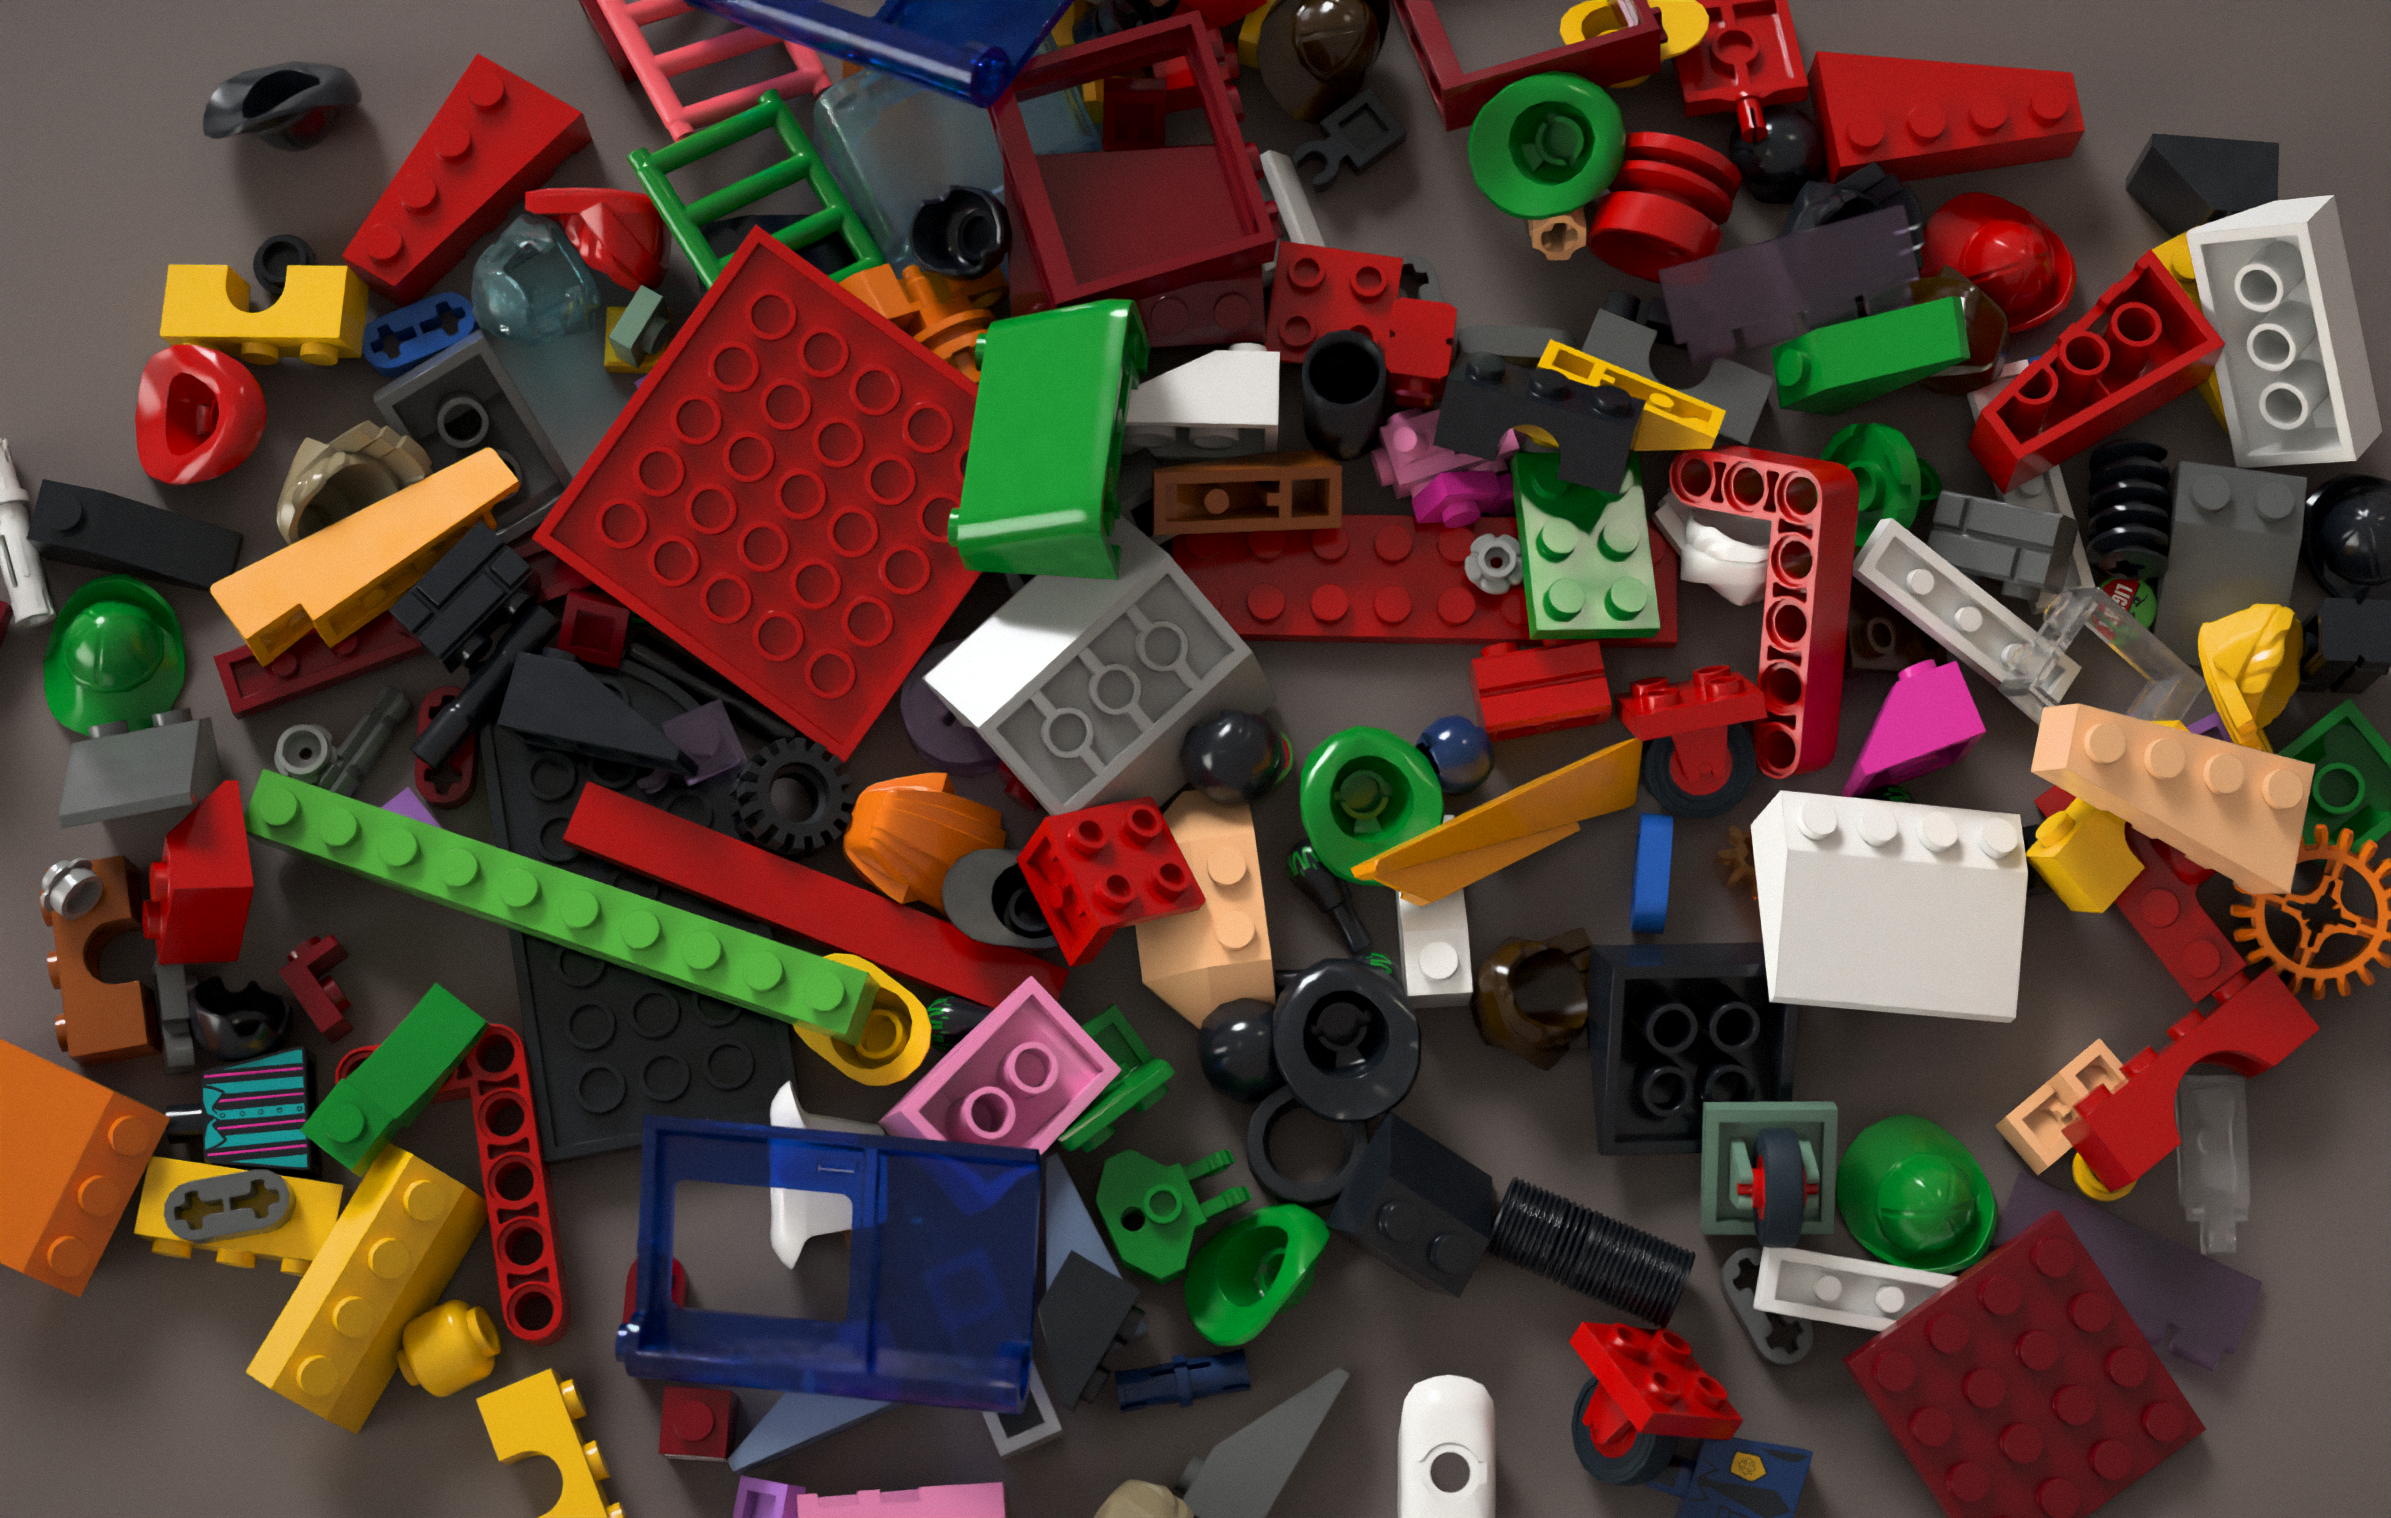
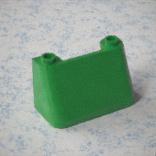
M1104 299L996 320L990 323L987 333L978 334L975 346V365L977 371L981 372L961 504L960 508L951 509L948 520L950 547H958L959 555L966 571L1118 580L1122 549L1120 545L1110 544L1108 537L1113 536L1115 519H1120L1121 505L1116 493L1131 390H1138L1139 375H1147L1151 347L1135 300Z

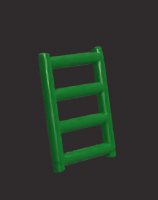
M769 89L757 99L759 105L651 154L646 147L632 151L627 156V161L634 170L637 179L707 290L713 285L735 252L718 259L699 228L803 179L807 181L824 210L771 234V236L792 251H796L838 231L857 260L856 263L828 276L838 284L855 273L887 264L886 259L787 103L783 101L776 89ZM773 127L790 154V158L684 206L665 176L666 174Z

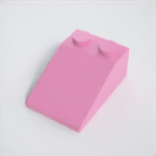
M1030 976L934 1065L878 1123L967 1216H971L992 1207L1118 1075L1121 1069L1054 998Z

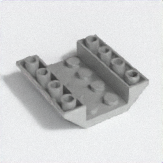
M1121 514L1120 519H1115L1113 536L1108 537L1110 544L1120 545L1122 549L1118 580L1035 575L922 677L924 682L963 726L973 727L1051 816L1146 796L1152 797L1158 808H1160L1188 782L1184 776L1180 754L1186 734L1191 727H1205L1212 724L1219 718L1220 711L1224 709L1262 714L1278 699L1252 650L1171 556Z

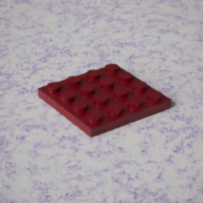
M2057 1210L2049 1211L1841 1360L1947 1518H2085L2206 1430L2061 1211Z

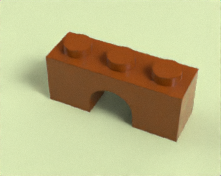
M124 855L90 860L93 864L91 870L103 881V892L97 904L87 914L78 919L68 920L55 912V910L47 912L41 904V896L44 891L40 890V907L43 920L47 927L53 926L56 946L55 951L48 952V971L54 989H61L64 1011L62 1014H57L55 1018L58 1044L63 1053L69 1052V1058L85 1068L162 1054L153 990L141 981L122 984L104 983L99 971L101 953L112 939L124 933L143 930V900L139 869Z

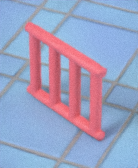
M596 0L664 126L669 130L675 142L695 134L694 130L724 121L759 105L757 99L769 89H776L783 101L812 92L815 99H821L834 92V86L827 75L825 67L787 0H760L770 20L656 56L639 27L725 0H640L630 4H626L625 0ZM783 42L798 69L797 71L682 107L667 79Z

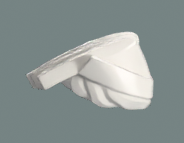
M1670 486L1667 489L1668 494L1657 503L1659 509L1651 518L1681 557L1680 579L1689 582L1706 583L1720 595L1738 606L1750 605L1753 602H1760L1765 599L1771 521L1686 505L1674 495Z

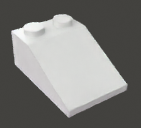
M1238 343L1231 345L1229 351L1215 350L1139 384L1138 390H1131L1121 459L1145 447L1148 448L1157 460L1211 461L1262 452H1276L1279 415L1280 352L1267 351V348L1260 344Z

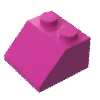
M1933 659L1926 660L1898 673L1900 681L1888 689L1889 694L1875 714L1842 790L1843 797L1853 798L1873 788L1887 784L1899 785L1965 760L1986 733V729L1957 661L1937 667Z

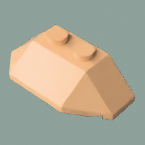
M1199 790L1184 791L1164 812L1163 817L1206 901L1198 911L1136 924L1135 928L1143 985L1188 1022L1201 1030L1203 1020L1220 1004L1241 998H1249L1269 1002L1276 1006L1267 920L1250 805H1222L1214 802Z

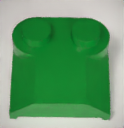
M2347 698L2276 755L2315 765L2302 831L2305 845L2315 844V825L2325 824L2329 833L2328 844L2336 845L2339 833L2343 828L2351 829L2354 832V840L2349 850L2357 853L2361 845L2367 840L2377 842L2391 831V747L2351 699ZM2313 859L2323 871L2327 859Z

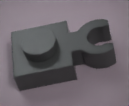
M155 957L150 973L158 1034L161 1036L164 1074L166 1076L191 1073V1066L195 1065L189 1029V999L193 987L198 985L195 972L184 973L183 964L159 965L158 957Z

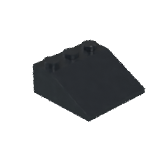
M1763 942L1591 945L1587 1015L1597 1149L1601 1156L1702 1153L1703 1102H1792L1799 1004L1769 1002Z

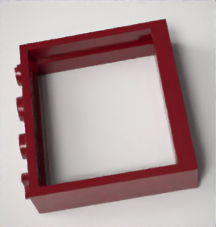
M1390 0L1446 132L1473 125L1482 107L1506 85L1535 74L1549 71L1577 73L1604 88L1660 72V45L1668 42V36L1662 26V11L1658 6L1650 8L1647 0H1608L1621 30L1463 74L1432 1Z
M1200 10L981 71V96L1051 310L1104 299L1138 301L1274 261L1277 238L1283 237L1278 221L1279 211L1273 200L1267 202L1263 200L1257 182L1264 179L1261 158L1254 142L1244 144L1238 123L1245 121L1242 102L1235 85L1225 87L1219 66L1225 65L1221 40H1217L1214 30L1206 31ZM1185 56L1245 237L1077 285L1018 103Z

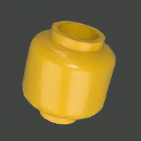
M454 1299L414 1317L405 1325L403 1330V1348L397 1351V1361L403 1376L410 1385L417 1386L421 1384L433 1396L446 1397L487 1378L495 1365L494 1356L501 1351V1342L492 1319L481 1306L472 1308L465 1301Z

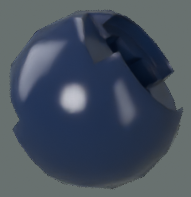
M1451 715L1438 718L1422 732L1416 742V748L1428 758L1435 771L1442 792L1448 795L1457 796L1472 793L1489 778L1494 769V750L1487 733L1482 726L1475 727L1469 719L1463 716Z

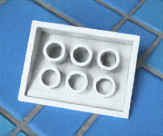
M1780 790L1751 824L1769 1002L2011 1023L2016 1018L2028 880L2020 814Z

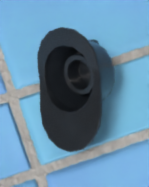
M997 848L975 850L959 858L946 873L941 891L944 911L955 928L972 940L993 946L1012 947L1017 951L1031 954L1048 952L1060 947L1016 860L1021 851Z

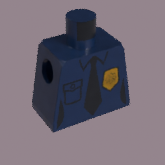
M1734 1437L1731 1440L1699 1438L1693 1459L1673 1454L1667 1468L1654 1480L1646 1482L1645 1486L1680 1498L1674 1518H1793L1813 1452L1802 1448Z

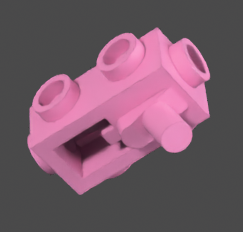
M1413 408L1399 412L1387 419V425L1379 428L1377 441L1379 449L1370 451V456L1376 478L1381 487L1392 484L1397 499L1410 495L1414 498L1441 472L1494 470L1496 477L1509 474L1507 465H1510V461L1515 453L1519 452V444L1525 443V434L1513 428L1509 429L1494 462L1433 445L1441 409L1423 414L1421 409Z

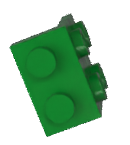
M1113 1003L1082 1025L1081 1028L1119 1066L1121 1071L1054 1141L1056 1145L1069 1152L1079 1147L1085 1153L1092 1151L1117 1131L1112 1121L1133 1107L1137 1113L1143 1112L1163 1098L1170 1090L1164 1082L1172 1077L1175 1071L1168 1061L1152 1055L1119 1008Z

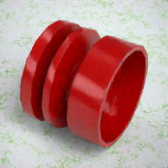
M1657 132L1629 133L1626 135L1624 161L1612 184L1607 187L1610 193L1599 199L1586 244L1595 256L1609 266L1640 279L1671 286H1698L1708 282L1723 239V234L1718 226L1728 222L1733 208L1732 201L1735 200L1742 175L1737 166L1724 155L1699 142Z

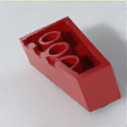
M1816 51L1807 76L1814 121L1822 137L1823 165L1826 180L1830 184L1840 182L1873 162L1879 163L1887 173L1893 171L1902 183L2069 158L2085 132L2073 72Z
M477 53L342 254L346 265L369 286L370 290L403 308L418 302L466 257L464 252L487 231L490 233L494 232L508 218L507 212L525 197V192L532 189L539 190L554 176L553 170L572 152L577 155L592 141L583 113Z
M2150 248L2119 283L2115 282L2099 297L2097 304L2077 323L2073 322L2058 336L2055 344L2040 359H2035L1981 410L1967 447L2003 495L2208 381L2223 351L2225 342Z

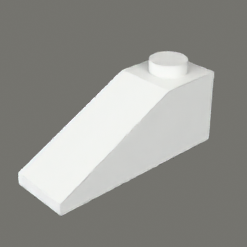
M1444 815L1443 823L1455 818V816ZM1463 888L1431 904L1420 907L1401 899L1402 893L1395 890L1402 989L1412 1008L1468 1005L1473 993Z

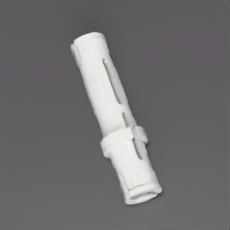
M0 438V566L9 592L16 627H36L54 620L57 616L48 593L39 553L26 539L30 527L26 509L31 505L28 492L20 488L8 439L2 440Z

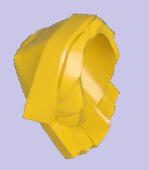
M2254 604L2248 609L2238 611L2214 622L2203 623L2198 636L2199 658L2207 687L2234 744L2276 754L2263 728L2270 724L2273 719L2279 717L2286 707L2289 698L2293 696L2298 688L2300 660L2303 655V628L2301 622L2296 618V613L2289 607H2283L2280 604Z

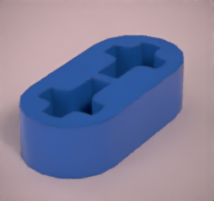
M452 292L439 293L380 316L370 322L364 330L362 352L375 372L384 377L397 378L480 329L479 319L468 299L462 295ZM452 311L457 319L463 318L457 322L459 332L448 336L443 328H439L442 325L440 315ZM394 334L398 342H403L399 345L401 355L394 359H389L385 352H379L384 348L383 338Z
M1644 812L1639 814L1634 850L1629 931L1663 935L1668 904L1673 815Z

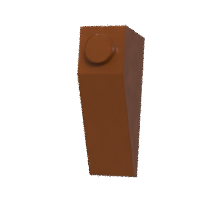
M1326 450L1262 452L1152 470L1151 533L1153 535L1341 528L1342 465Z

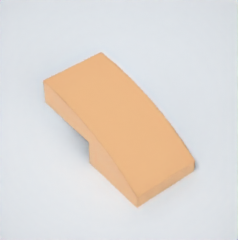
M2099 1038L1999 1121L1995 1127L2038 1176L2073 1147L2061 1132L2063 1128L2078 1117L2072 1106L2102 1083L2110 1091L2123 1081L2125 1077L2119 1070L2123 1064Z

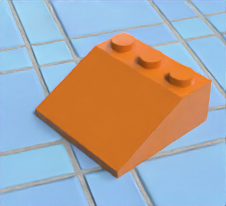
M1 1038L0 1263L81 1298L171 1118L137 1100Z

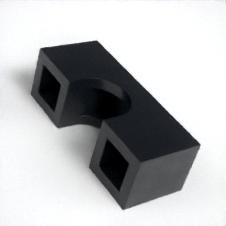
M1461 351L1446 381L1433 445L1495 462L1509 429L1518 425L1538 426L1549 432L1559 445L1561 460L1556 479L1619 495L1631 465L1646 400L1631 397L1628 392L1615 386L1601 385L1594 387L1568 380L1564 374L1552 369L1531 370L1508 364L1503 358L1492 353L1475 352L1471 354Z

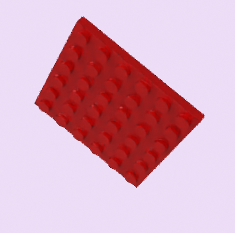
M755 224L534 533L532 539L814 742L824 745L828 752L833 755L836 754L842 762L846 763L983 573L981 571H966L960 558L958 547H950L948 542L950 511L952 508H960L979 385Z

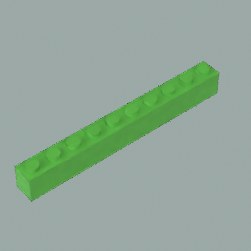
M264 768L244 816L246 834L261 844L857 1047L880 987L868 972Z

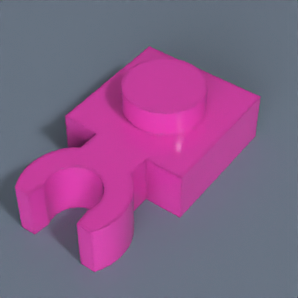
M1494 470L1441 472L1411 500L1417 523L1444 522L1445 527L1448 528L1469 525L1478 520L1481 513H1488L1495 517L1508 516L1515 513L1511 473L1496 477Z

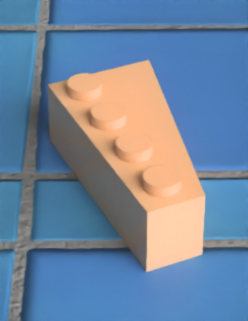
M2079 703L2043 708L2031 768L2032 773L2101 811L2107 810L2131 823V828L2149 838H2158L2185 853V858L2205 869L2216 870L2234 880V885L2250 894L2291 893L2315 768L2314 764Z

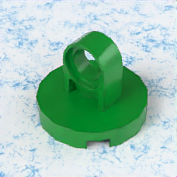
M1886 423L1849 424L1832 436L1821 455L1820 460L1837 462L1847 466L1858 482L1859 504L1855 546H1864L1881 519L1893 518L1908 530L1915 517L1925 511L1942 492V482L1935 468L1925 459L1915 455L1914 449L1902 432ZM1816 489V498L1818 500V492Z

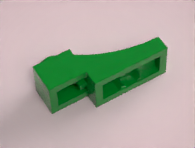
M435 983L391 1035L345 1080L341 1078L299 1131L361 1178L402 1126L407 1129L410 1127L491 1025L438 983Z

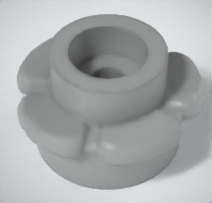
M1489 533L1478 537L1471 544V555L1466 557L1464 563L1465 572L1469 580L1475 583L1481 590L1494 595L1504 594L1511 587L1519 585L1523 581L1519 541L1506 534L1495 537ZM1499 558L1502 561V566L1500 568L1492 567L1490 564L1491 559Z
M317 724L294 725L285 730L278 740L274 754L275 765L278 771L284 776H291L293 779L311 785L317 783V778L329 761L335 764L338 756L335 754L337 748L331 744L333 739L331 733L323 726ZM304 749L312 751V756L307 760L301 758V752Z
M76 858L71 862L63 860L53 865L46 872L41 884L44 891L41 896L43 908L47 912L55 910V912L68 920L78 919L87 914L97 904L103 892V881L91 870L93 864L85 858Z

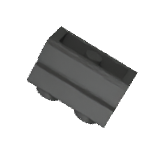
M1946 490L1939 494L1933 519L1934 528L1930 531L1927 544L1933 551L1978 586L1981 579L2003 583L2000 594L2038 603L2041 591L2060 595L2063 592L2070 564L2069 556L2072 555L2079 527L2077 520L2060 513Z

